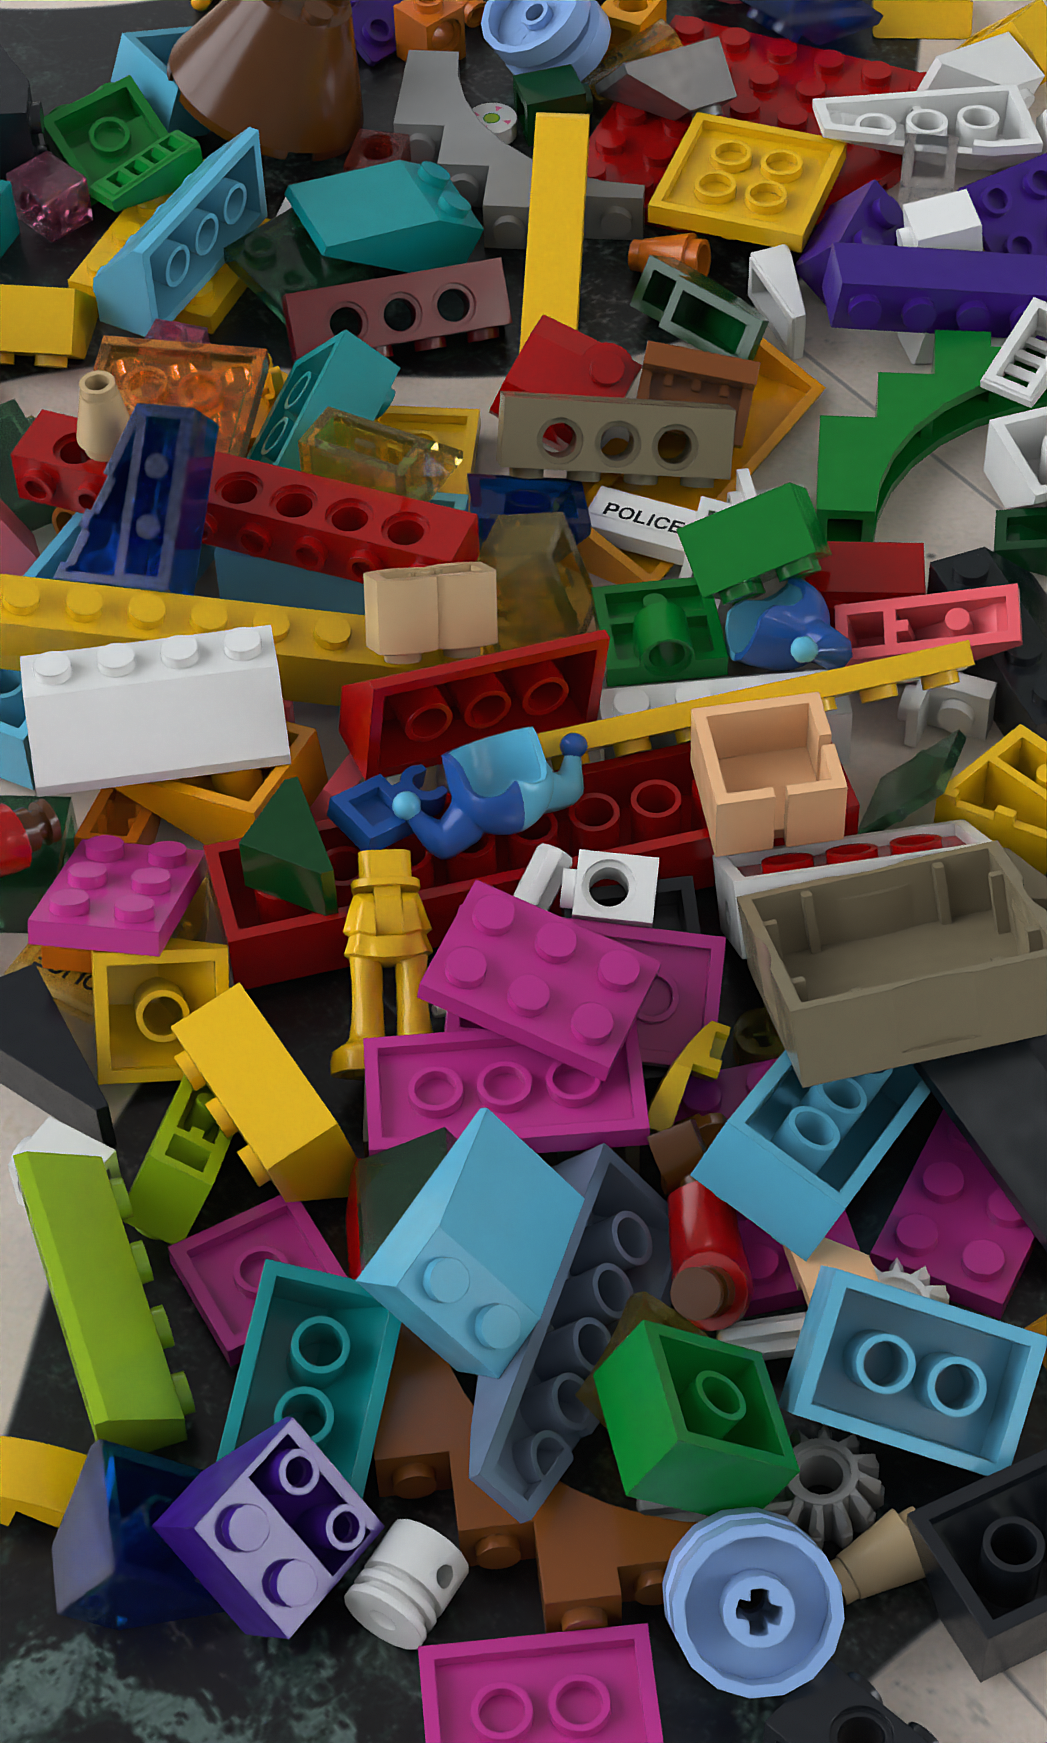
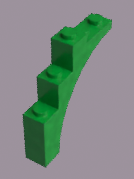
M935 330L931 374L878 372L875 417L820 415L816 515L826 540L874 542L877 522L891 493L915 465L941 445L974 428L989 424L991 419L1046 407L1047 389L1033 407L1030 408L981 388L980 380L1001 349V347L991 346V332ZM1030 348L1025 349L1026 352L1043 359L1047 356ZM1017 360L1014 365L1036 373L1038 370ZM1009 374L1003 376V378L1025 387L1029 384Z

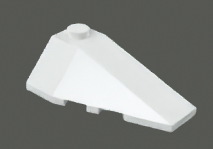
M1017 84L813 99L812 109L823 138L968 170L995 171L1015 166L1042 153L1043 142Z

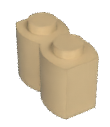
M483 562L445 563L426 567L392 568L363 573L366 647L378 655H384L386 663H417L422 660L421 653L443 649V655L446 657H475L480 655V647L498 643L496 569Z

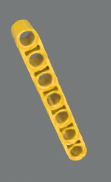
M536 112L519 353L543 314L578 331L590 114Z

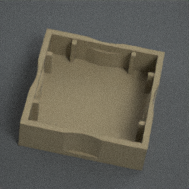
M998 840L908 859L871 871L825 877L736 897L748 969L802 1088L1047 1034V911L1027 895L1023 876Z

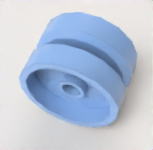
M488 0L485 4L481 20L484 39L505 62L513 75L572 64L580 82L602 60L608 50L612 32L608 16L596 0Z
M757 1507L720 1510L694 1524L671 1551L662 1581L665 1617L690 1666L717 1689L749 1699L785 1695L814 1679L835 1653L845 1620L841 1583L823 1551L810 1536L786 1516ZM752 1589H761L763 1592L762 1600L755 1608L742 1609L737 1606L740 1599L751 1601Z

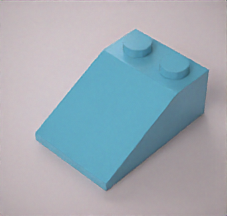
M480 1108L359 1275L356 1282L456 1371L499 1379L541 1318L585 1198L488 1108Z

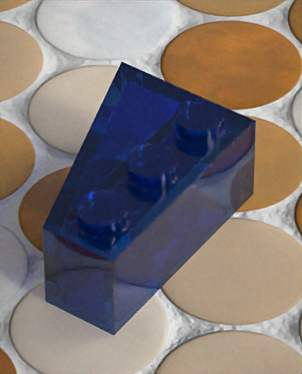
M137 403L103 472L107 475L102 489L92 509L86 508L78 525L82 528L66 563L60 562L53 579L194 596L219 425L195 408Z

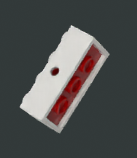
M965 819L844 836L842 840L792 847L781 845L774 846L770 850L720 857L712 855L720 928L740 957L747 959L736 898L738 896L825 877L871 871L904 860L991 842L992 840Z

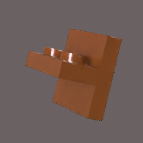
M648 340L636 399L729 404L736 410L733 447L741 449L743 447L753 391L757 384L761 362ZM677 429L664 433L685 438L684 432Z

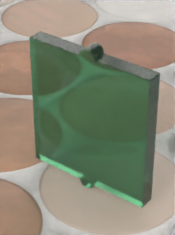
M960 729L928 749L921 750L915 757L881 777L858 827V834L883 831L896 822H902L909 814L944 794L967 739Z

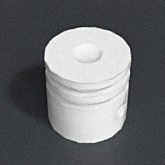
M397 1519L365 1564V1569L355 1579V1584L345 1594V1605L366 1629L380 1639L403 1649H418V1646H421L427 1638L426 1634L436 1624V1619L443 1613L469 1573L468 1562L462 1552L436 1530L410 1519Z

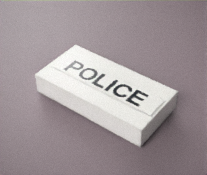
M601 486L579 522V530L587 523L619 549L682 566L685 551L676 529L694 522L697 511Z

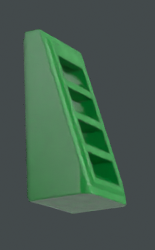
M175 130L89 186L90 195L111 210L118 212L173 193L182 185L184 179L193 173L203 162L200 144L197 140L180 130Z

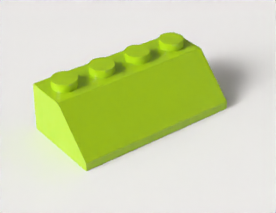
M29 1151L13 1155L25 1210L101 1460L113 1464L187 1440L184 1416L195 1413V1405L184 1371L170 1374L163 1349L173 1347L175 1344L163 1305L149 1308L142 1284L154 1281L143 1241L139 1240L129 1243L122 1220L134 1216L122 1176L109 1180L102 1156Z

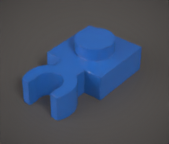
M422 764L413 765L403 771L400 782L391 785L379 774L330 797L327 816L361 851L381 850L414 834L408 821L398 818L394 814L392 803L397 794L403 791L415 793L421 801V810L432 817L443 810L448 789L442 785L432 791L420 790L423 787L427 769Z

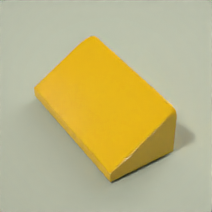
M872 0V33L876 38L968 39L972 34L973 1Z

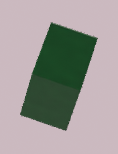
M298 777L285 779L239 842L245 886L324 916L339 913L334 870Z

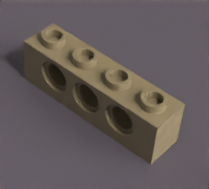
M500 391L496 460L500 467H509V476L516 478L541 479L544 476V469L565 470L567 471L566 479L581 482L601 481V473L624 474L623 482L629 484L656 485L658 483V476L680 477L681 486L714 488L715 479L731 480L736 410L729 404ZM555 423H564L572 429V440L569 446L559 452L546 450L542 442L544 432ZM614 426L626 428L629 433V442L625 450L617 455L604 454L600 448V440L603 433ZM677 429L683 431L686 438L683 451L674 458L661 457L658 453L660 437L669 430Z

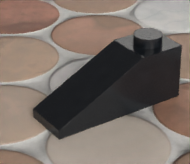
M36 964L0 977V1083L60 1122L109 1147L117 1145L109 1105Z

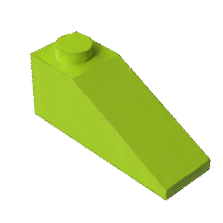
M185 1075L176 1090L128 1193L134 1217L122 1220L135 1227L142 1235L155 1240H163L171 1245L187 1237L215 1182L233 1135L229 1138L225 1137L205 1106V1103L215 1098L207 1084L195 1091Z

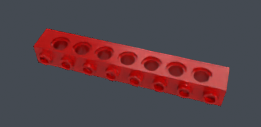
M44 409L40 411L10 454L19 498L364 584L363 573L370 571L426 567L456 562H478L480 559L478 514L136 432L131 449L124 457L115 461L100 462L87 456L85 450L77 443V417Z

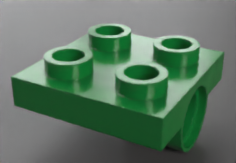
M695 577L591 587V605L596 631L605 629L610 636L605 667L607 687L728 675V654L715 599L702 598Z

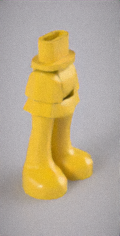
M405 849L365 850L358 852L359 879L353 880L350 884L351 892L354 896L343 929V933L349 937L344 956L350 962L352 983L351 1027L348 1041L332 1052L330 1070L333 1078L365 1081L363 1038L386 1037L383 1007V968L395 967L397 1036L433 1033L429 1002L417 998L419 983L428 969V956L433 953L427 937L432 928L424 905L417 893L420 889V879L412 877L411 852Z

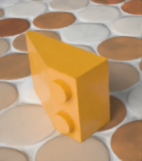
M286 721L291 764L113 788L202 844L209 845L242 838L285 779L298 777L310 808L328 783V776L317 730Z

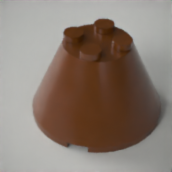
M222 0L176 41L170 52L167 62L168 81L175 80L181 91L179 102L202 125L227 141L232 140L248 127L259 130L261 155L286 160L288 152L313 153L312 161H322L345 153L355 144L363 127L364 112L350 0Z

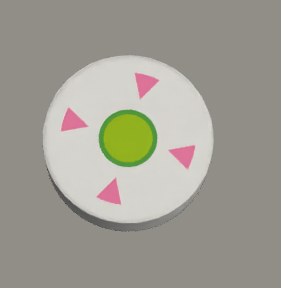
M485 103L472 109L478 119L501 141L510 144L515 140L518 132L517 115L511 107L501 103Z

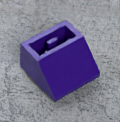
M874 179L829 206L795 264L797 274L825 305L822 283L832 243L898 246L896 230L904 228L903 211L898 202L889 196Z
M293 1417L283 1418L203 1470L152 1526L246 1635L289 1639L385 1528L383 1523Z

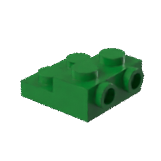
M131 75L116 82L105 83L93 93L71 104L60 105L44 116L43 138L45 144L49 145L50 152L68 180L74 179L90 206L99 201L91 197L89 186L160 138L169 134Z

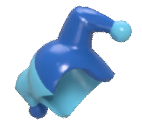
M790 578L788 583L778 592L762 600H742L727 612L725 645L727 654L733 661L780 672L800 668L810 662L825 667L828 670L842 668L853 657L851 641L830 626V613L825 599L814 586L801 578Z
M533 726L503 732L470 742L441 755L446 781L452 797L451 804L441 819L425 814L421 810L419 797L410 791H403L397 794L393 800L392 809L398 818L408 821L413 832L429 853L440 860L452 859L471 847L486 834L511 835L519 833L535 824L543 814L560 811L574 805L584 792L581 757L587 750V741L578 733H569L561 739L559 746L564 758L558 772H552V768L547 763Z

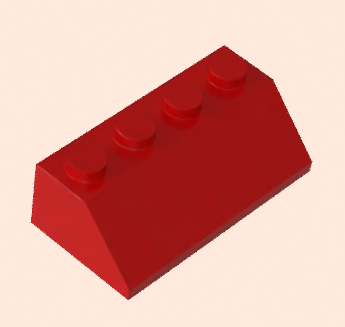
M605 629L576 634L342 685L339 733L366 781L379 774L383 777L402 774L405 769L413 765L422 764L425 768L443 764L441 755L445 752L503 732L533 726L538 734L597 721L610 636Z

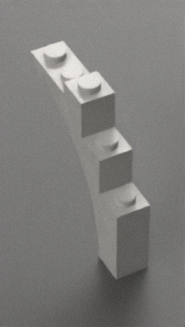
M409 50L393 123L396 160L417 164L430 161L446 169L450 174V180L460 195L470 203L471 207L483 208L484 248L527 249L533 159L501 141L478 119L466 101L461 87L459 52ZM587 177L583 238L643 239L645 229V185L609 182Z

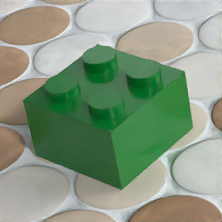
M791 482L676 529L702 598L719 599L723 605L732 603V606L742 600H752L765 594L766 591L763 583L778 577L779 582L786 580L788 582L793 577L804 579L822 570L819 560L832 555L807 489Z
M643 1319L593 1373L625 1495L628 1497L706 1516H711L725 1509L745 1507L764 1509L800 1472L762 1352Z

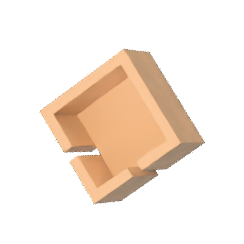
M819 692L691 709L690 762L715 857L773 849V842L776 838H784L786 847L844 839L848 786L835 743L831 744L832 733Z

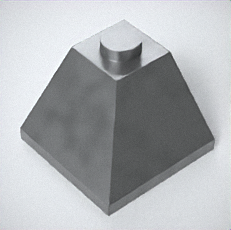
M719 36L624 63L594 85L598 96L673 121L692 116L693 119L697 112L721 116L723 115L722 106L737 97Z

